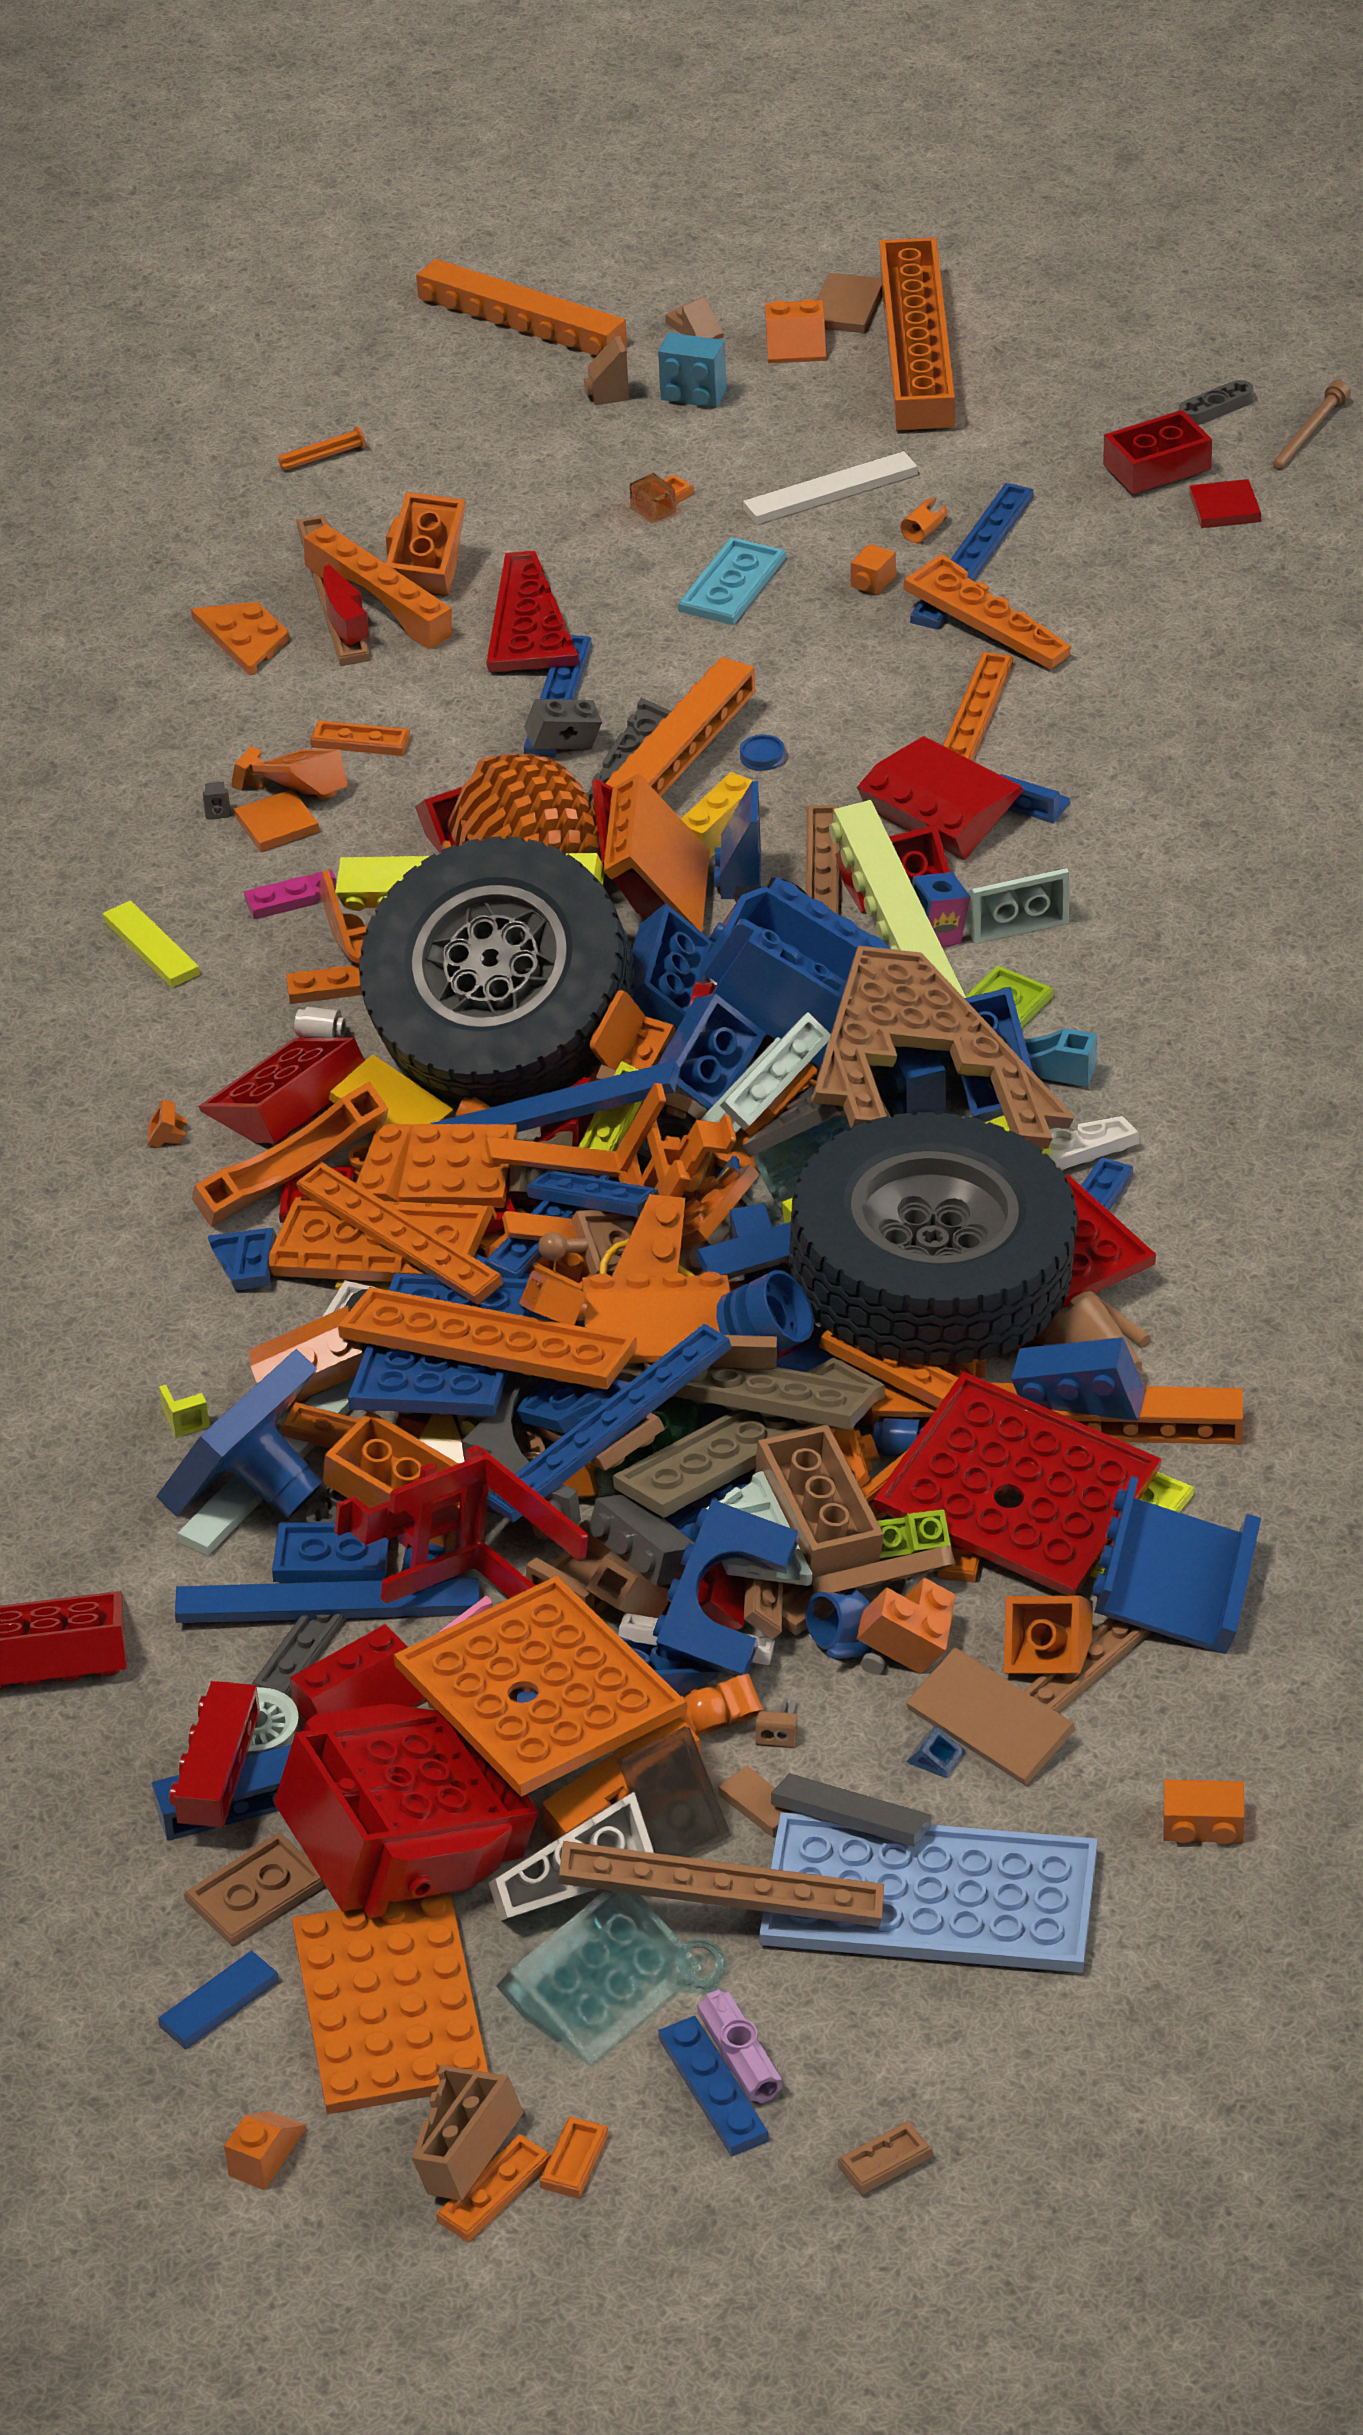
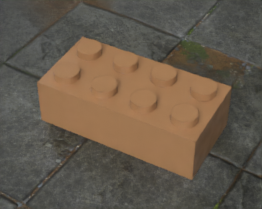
M824 1425L758 1440L754 1472H764L790 1528L799 1531L800 1540L798 1545L812 1572V1579L879 1562L884 1534L829 1426Z

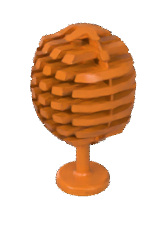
M511 753L479 759L471 778L464 783L449 818L448 827L457 847L461 846L462 842L474 839L484 841L486 837L501 836L502 839H506V837L523 838L526 842L528 839L543 842L547 847L551 845L565 853L598 854L600 850L596 814L593 807H591L586 792H583L578 780L575 781L573 774L569 770L566 771L567 768L555 760L544 756L539 757V755L524 753L519 756L520 754Z

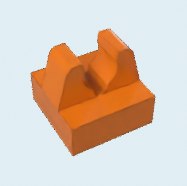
M250 746L234 765L232 787L241 791L246 786L262 789L268 782L267 778L253 772L252 765L264 762L261 760V750Z
M162 1099L148 1123L147 1145L161 1148L164 1142L172 1144L181 1143L186 1135V1132L182 1129L187 1120L175 1113L176 1103Z

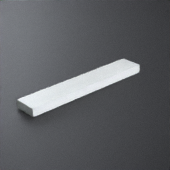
M903 451L744 500L743 510L758 525L918 475V466Z

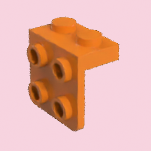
M619 990L614 999L609 1002L607 1012L591 1036L590 1049L604 1066L617 1070L621 1061L637 1069L655 1066L658 1064L677 1029L672 1024L646 1017L627 992Z

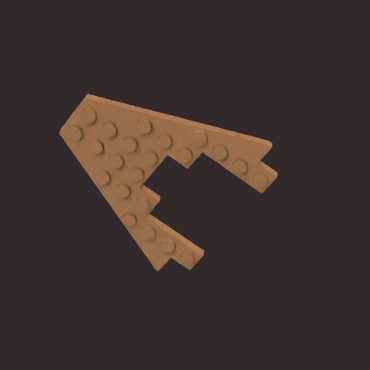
M867 946L857 947L812 1094V1103L843 1106L850 1128L863 1122L871 1123L873 1119L885 1117L886 1113L869 1065L893 1067L897 1058L894 1046L924 1048L926 1050L950 1051L958 1074L990 1077L1009 1130L1023 1136L1026 1142L1031 1141L1039 1148L1048 1149L1053 1139L1049 1127L1070 1128L1074 1119L1071 1112L923 953Z

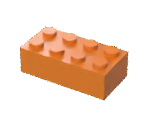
M367 1412L325 1454L323 1483L348 1499L356 1496L367 1507L372 1508L390 1501V1494L393 1489L418 1480L420 1467L433 1462L437 1465V1472L459 1463L376 1413ZM460 1502L455 1503L460 1508ZM457 1529L433 1538L429 1543L445 1547L446 1554L456 1543Z

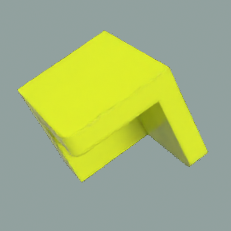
M166 1384L159 1386L162 1411L175 1438L210 1427L207 1402L202 1393L174 1401Z

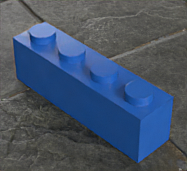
M292 1744L246 1756L225 1825L279 1811L274 1804V1800ZM180 1775L151 1782L156 1810L167 1841L218 1828L177 1823L175 1806H170L169 1794L172 1783H178Z

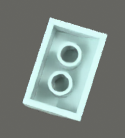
M1067 868L974 888L968 891L971 898L965 927L974 944L1069 923V871Z

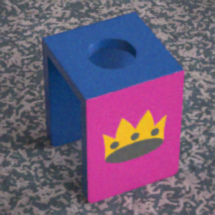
M953 872L914 876L912 886L941 946L960 944L971 898Z

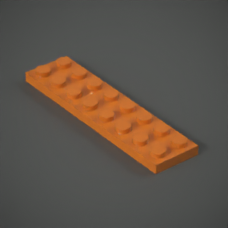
M369 1287L338 1325L339 1338L353 1340L357 1343L374 1344L390 1349H400L426 1356L451 1359L461 1363L467 1362L487 1366L491 1369L519 1372L527 1376L555 1379L558 1382L576 1383L595 1389H608L637 1350L636 1337L374 1287Z

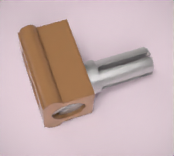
M788 1698L783 1700L780 1713L758 1712L755 1725L756 1745L795 1748L797 1714H794L796 1702L790 1698L789 1707Z

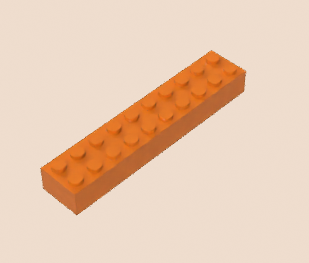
M937 238L879 240L880 275L896 430L955 427V395Z

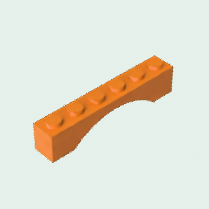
M327 524L304 537V558L307 568L323 578L324 566L329 564L345 579L366 588L392 612L410 638L430 650L452 636V608Z
M369 1081L340 1098L318 1118L281 1143L248 1160L224 1167L195 1184L192 1200L209 1225L213 1227L282 1186L287 1181L292 1180L374 1131L378 1125H384L389 1108Z

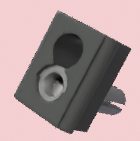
M213 780L210 783H206L205 791L202 793L205 817L209 820L231 816L228 789H225L224 782H219L218 780H215V783Z

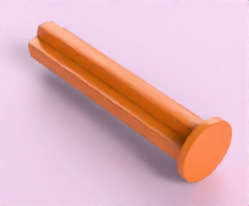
M355 426L351 432L278 456V462L282 470L293 469L356 447L365 449V438L360 427Z

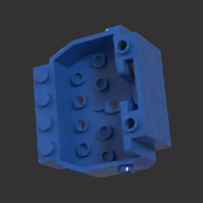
M776 877L770 888L763 886L741 895L724 922H718L709 937L712 943L701 963V968L705 976L717 982L712 994L716 993L774 1039L777 1037L782 1039L807 1012L831 1034L857 947L867 946L891 949V947L886 945L881 938L870 935L857 927L852 920L841 917L833 912L823 902L812 899L804 894L794 884ZM828 1042L810 1060L820 1067Z

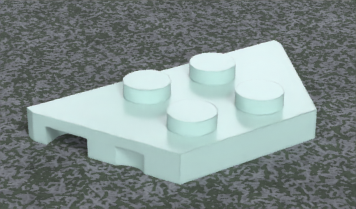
M763 1471L755 1473L752 1476V1482L740 1490L738 1487H735L726 1494L723 1500L718 1501L790 1528ZM797 1545L786 1574L745 1559L722 1561L727 1575L798 1585H811L812 1572L799 1545Z

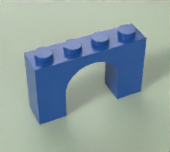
M712 1499L709 1508H702L698 1515L695 1529L699 1530V1534L695 1544L688 1543L681 1560V1565L686 1567L681 1579L675 1578L671 1584L667 1595V1600L671 1601V1605L667 1615L660 1614L653 1631V1636L658 1637L656 1643L660 1650L737 1677L748 1674L758 1648L757 1638L722 1626L707 1617L698 1603L700 1583L713 1566L729 1559L749 1560L786 1574L800 1537L799 1531Z

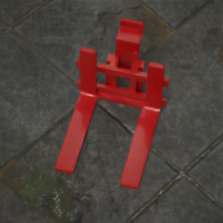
M479 1445L466 1449L464 1462L437 1472V1465L433 1462L420 1467L419 1479L393 1489L390 1494V1501L369 1508L354 1496L337 1503L334 1531L338 1536L350 1532L364 1545H368L380 1539H390L398 1535V1542L406 1549L412 1547L410 1568L387 1577L382 1581L380 1599L386 1604L471 1569L479 1571L510 1598L536 1586L485 1544L483 1540L487 1510L486 1497L488 1496L489 1488L577 1560L586 1557L588 1534ZM460 1502V1508L455 1503ZM457 1529L455 1550L427 1561L429 1541Z

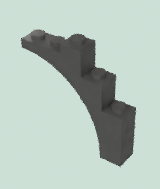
M510 1371L495 1416L474 1417L472 1415H457L460 1436L465 1437L461 1441L464 1461L466 1449L479 1445L514 1474L529 1463L516 1443L517 1433L522 1424L516 1409L521 1401L527 1397L531 1386L534 1383H538L537 1376H527L519 1372ZM561 1484L545 1497L549 1503L576 1525L581 1521L577 1490ZM489 1488L488 1495L493 1492V1490L490 1489V1488ZM487 1502V1512L502 1516L500 1513L489 1507Z

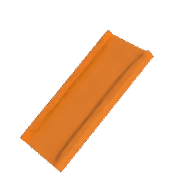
M295 1197L269 1253V1267L273 1276L392 1282L395 1273L430 1275L308 1197ZM385 1201L472 1257L476 1254L489 1221L495 1220L497 1217L493 1206Z

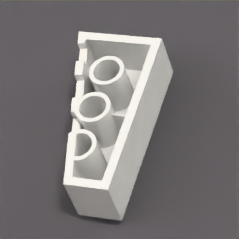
M633 1792L488 1882L500 1920L502 1921L598 1890L558 1884L563 1841L654 1853L635 1793Z

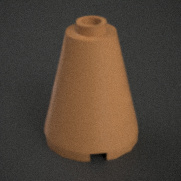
M1092 1291L1084 1292L1070 1300L1074 1306L1066 1314L1060 1309L1050 1321L1043 1334L1045 1346L1124 1337L1141 1378L1142 1362L1101 1299Z

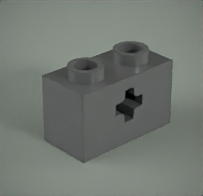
M535 699L524 727L533 749L589 750L593 747L602 720L594 700Z

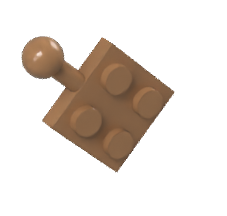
M602 1210L576 1211L572 1217V1222L578 1238L565 1239L559 1233L549 1232L539 1240L538 1249L541 1256L550 1261L559 1260L565 1253L583 1252L591 1276L600 1274V1262L605 1252L615 1243L630 1238L639 1217ZM625 1248L619 1249L612 1255L607 1264V1274L611 1277Z

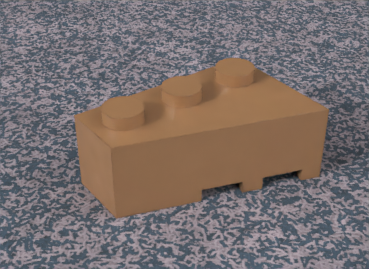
M440 2065L438 2070L440 2082L437 2091L431 2093L429 2100L432 2107L428 2120H423L412 2159L427 2195L462 2201L524 2112L509 2076Z

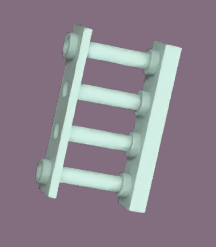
M807 1012L782 1039L777 1037L700 1120L720 1122L723 1115H729L735 1133L740 1128L743 1130L747 1129L829 1041L830 1033Z

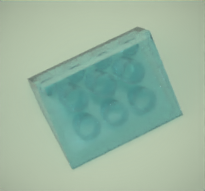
M605 1890L512 1968L496 1987L524 2019L590 2066L700 1971L703 1966L641 1895Z

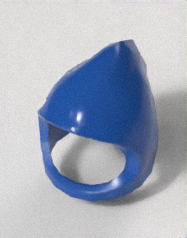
M855 1588L848 1590L844 1595L830 1592H817L813 1594L806 1608V1624L812 1639L819 1647L828 1649L827 1655L831 1658L860 1657L870 1653L872 1647L857 1640L861 1616L870 1602ZM821 1597L828 1598L835 1605L831 1616L824 1621L819 1620L814 1613V1606Z

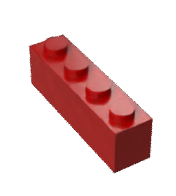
M211 1681L207 1695L200 1697L198 1705L199 1719L197 1725L192 1724L190 1727L189 1749L187 1753H182L180 1758V1777L178 1783L173 1782L170 1788L169 1803L170 1806H175L177 1823L224 1828L260 1715L257 1685Z

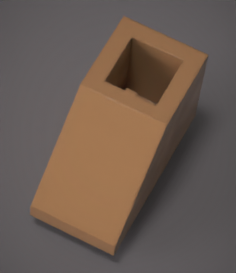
M612 1551L603 1558L586 1587V1590L629 1614L659 1618L669 1603L667 1600L669 1586H655Z

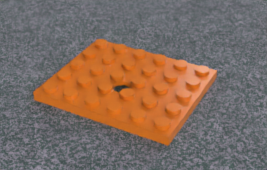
M558 1576L394 1654L395 1667L521 1797L687 1714L686 1701ZM516 1688L524 1692H538L535 1699L524 1703L515 1702L508 1697L510 1692Z

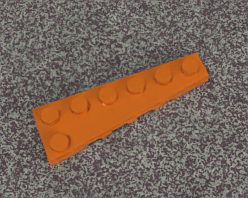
M942 553L904 579L903 590L1050 670L1070 656L1071 646L1041 624L1036 623L1026 613L1015 612L1009 607L1010 602L1002 596L996 598L990 594L989 587L981 581L978 583L968 578V572Z

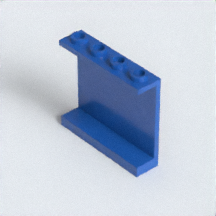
M1131 1476L1126 1489H1118L1112 1510L1117 1511L1118 1515L1117 1518L1112 1516L1105 1538L1110 1539L1111 1544L1110 1546H1104L1098 1565L1105 1568L1104 1573H1098L1091 1595L1098 1597L1094 1613L1218 1653L1227 1654L1237 1633L1261 1518L1246 1514L1238 1532L1134 1498L1138 1478Z

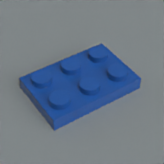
M335 1522L279 1523L272 1566L273 1582L383 1580L387 1576L391 1538H383L364 1545L350 1532L338 1536L334 1531Z

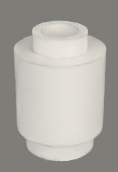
M306 1007L305 1010L298 1009L295 1016L294 1032L296 1036H302V1038H343L346 1032V1018L341 1016L340 1010Z

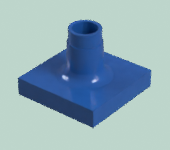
M297 1348L291 1352L198 1438L156 1497L178 1517L228 1471L236 1474L269 1505L272 1504L286 1519L290 1518L314 1495L323 1484V1481L279 1434L276 1429V1423L316 1372L317 1368Z

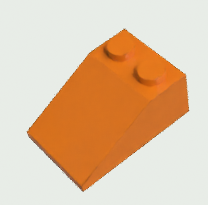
M406 492L386 564L427 592L449 596L457 564L466 505L465 499Z

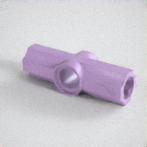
M718 1989L706 1994L705 1998L697 2004V2011L720 2049L722 2059L728 2069L734 2073L750 2101H758L761 2104L773 2099L775 2094L782 2089V2079L758 2041L756 2026L744 2018L729 1992H722Z

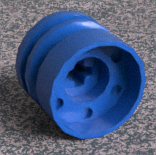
M774 1270L750 1282V1284H745L721 1296L717 1304L716 1319L721 1334L777 1337V1353L809 1339L814 1329V1315L811 1303L797 1280L785 1271Z

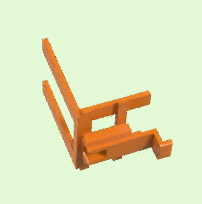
M654 1083L616 1151L498 1137H487L485 1147L488 1160L493 1163L594 1175L609 1174L611 1177H617L621 1183L658 1189L659 1195L682 1197L706 1153L729 1154L736 1142V1136L730 1116L723 1115L720 1122L696 1120L689 1134L684 1135L681 1141L678 1137L666 1136L665 1140L662 1141L656 1118L666 1102V1097L662 1084ZM647 1136L652 1159L642 1175L636 1154ZM506 1211L502 1217L506 1236L510 1238L539 1241L543 1235L549 1232L559 1233L565 1239L578 1238L571 1218Z

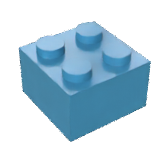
M669 332L658 351L661 400L717 408L727 390L725 340Z

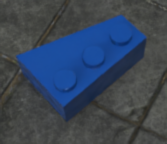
M1124 1337L1020 1348L1011 1377L1019 1396L1048 1409L1131 1421L1139 1420L1146 1392Z

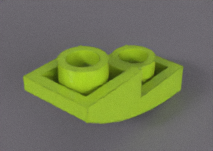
M944 1509L910 1513L904 1518L877 1521L884 1534L879 1561L951 1546Z

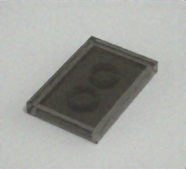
M684 1726L617 1759L629 1793H635L654 1853L689 1858L732 1836L690 1727Z

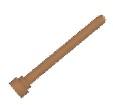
M1334 380L1326 388L1324 393L1325 400L1273 461L1274 468L1282 469L1334 407L1344 405L1350 398L1351 390L1345 382Z

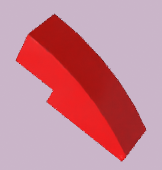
M329 564L324 566L323 582L327 614L334 630L347 646L368 638L367 612L362 608L361 593Z

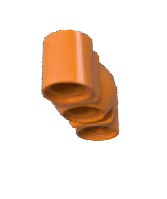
M750 1674L740 1675L718 1683L715 1688L707 1687L692 1692L685 1697L681 1696L687 1703V1714L681 1716V1718L696 1735H704L725 1725L730 1726L756 1717L759 1711H764Z

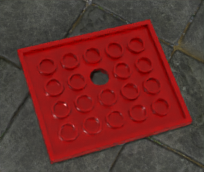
M963 1371L875 1496L874 1508L895 1518H904L910 1513L944 1509L950 1543L1067 1596H1076L1099 1562L1104 1546L1111 1544V1540L1105 1538L1111 1517L1117 1518L1118 1515L1117 1511L1112 1510L1118 1489L1125 1490L1131 1476L1136 1477L1138 1482L1134 1498L1140 1500L1161 1468V1458ZM1010 1489L1018 1491L1023 1496V1502L1014 1508L1002 1507L994 1499L996 1493L1004 1494L1010 1491Z

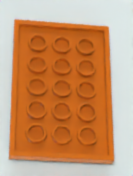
M451 1892L397 1902L389 1901L384 1916L369 1918L363 1908L343 1912L337 1909L292 1917L327 2115L431 2096L432 2092L437 2091L440 2082L438 2076L440 2065L488 2072Z

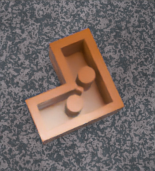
M925 1577L905 1596L886 1588L864 1609L860 1619L857 1640L913 1671L922 1674L946 1651L956 1595Z

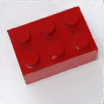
M1179 410L1104 434L1103 465L1132 494H1136L1211 470L1212 438L1184 410Z

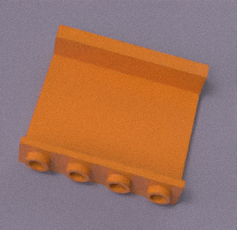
M638 773L612 789L603 871L610 879H613L633 868L668 906L702 933L710 850Z

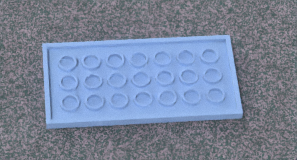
M780 1812L771 1869L884 1884L882 1920L880 1927L763 1911L759 1933L760 1945L1083 1973L1098 1838L931 1825L917 1844L912 1847L804 1814Z

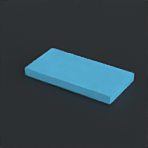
M730 537L678 602V611L734 625L784 562L786 551Z

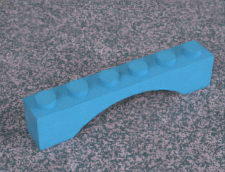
M1063 1028L1049 1035L1024 1039L1033 1073L1038 1078L1089 1086L1097 1066V1034ZM935 1050L940 1061L954 1063L950 1051Z

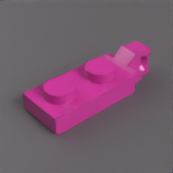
M330 870V876L336 890V878L332 870ZM316 872L315 875L291 878L287 881L244 891L245 902L253 918L259 919L317 904L316 900L321 898L319 886L322 872Z

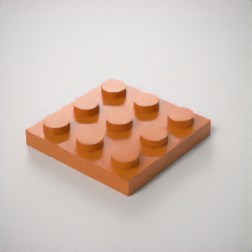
M413 1124L398 1195L399 1202L481 1205L504 1208L511 1165L490 1162L486 1152L485 1141L487 1137L517 1140V1125Z

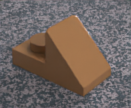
M704 297L665 314L666 324L681 334L712 339L723 337V331Z

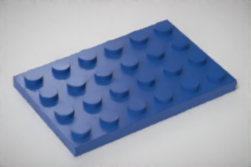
M395 1273L389 1287L390 1291L527 1317L531 1311L519 1304L528 1279L502 1278L504 1284L478 1305L431 1275ZM368 1344L348 1395L349 1409L364 1410L366 1412L394 1411L404 1414L415 1412L435 1413L437 1415H472L474 1417L495 1416L510 1371L491 1369L487 1366L467 1362L461 1363L451 1359Z

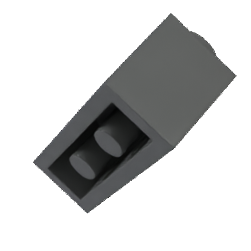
M625 1494L596 1498L588 1532L655 1586L672 1584L675 1578L681 1579L686 1567L681 1565V1560L687 1544H695L692 1540L663 1517Z

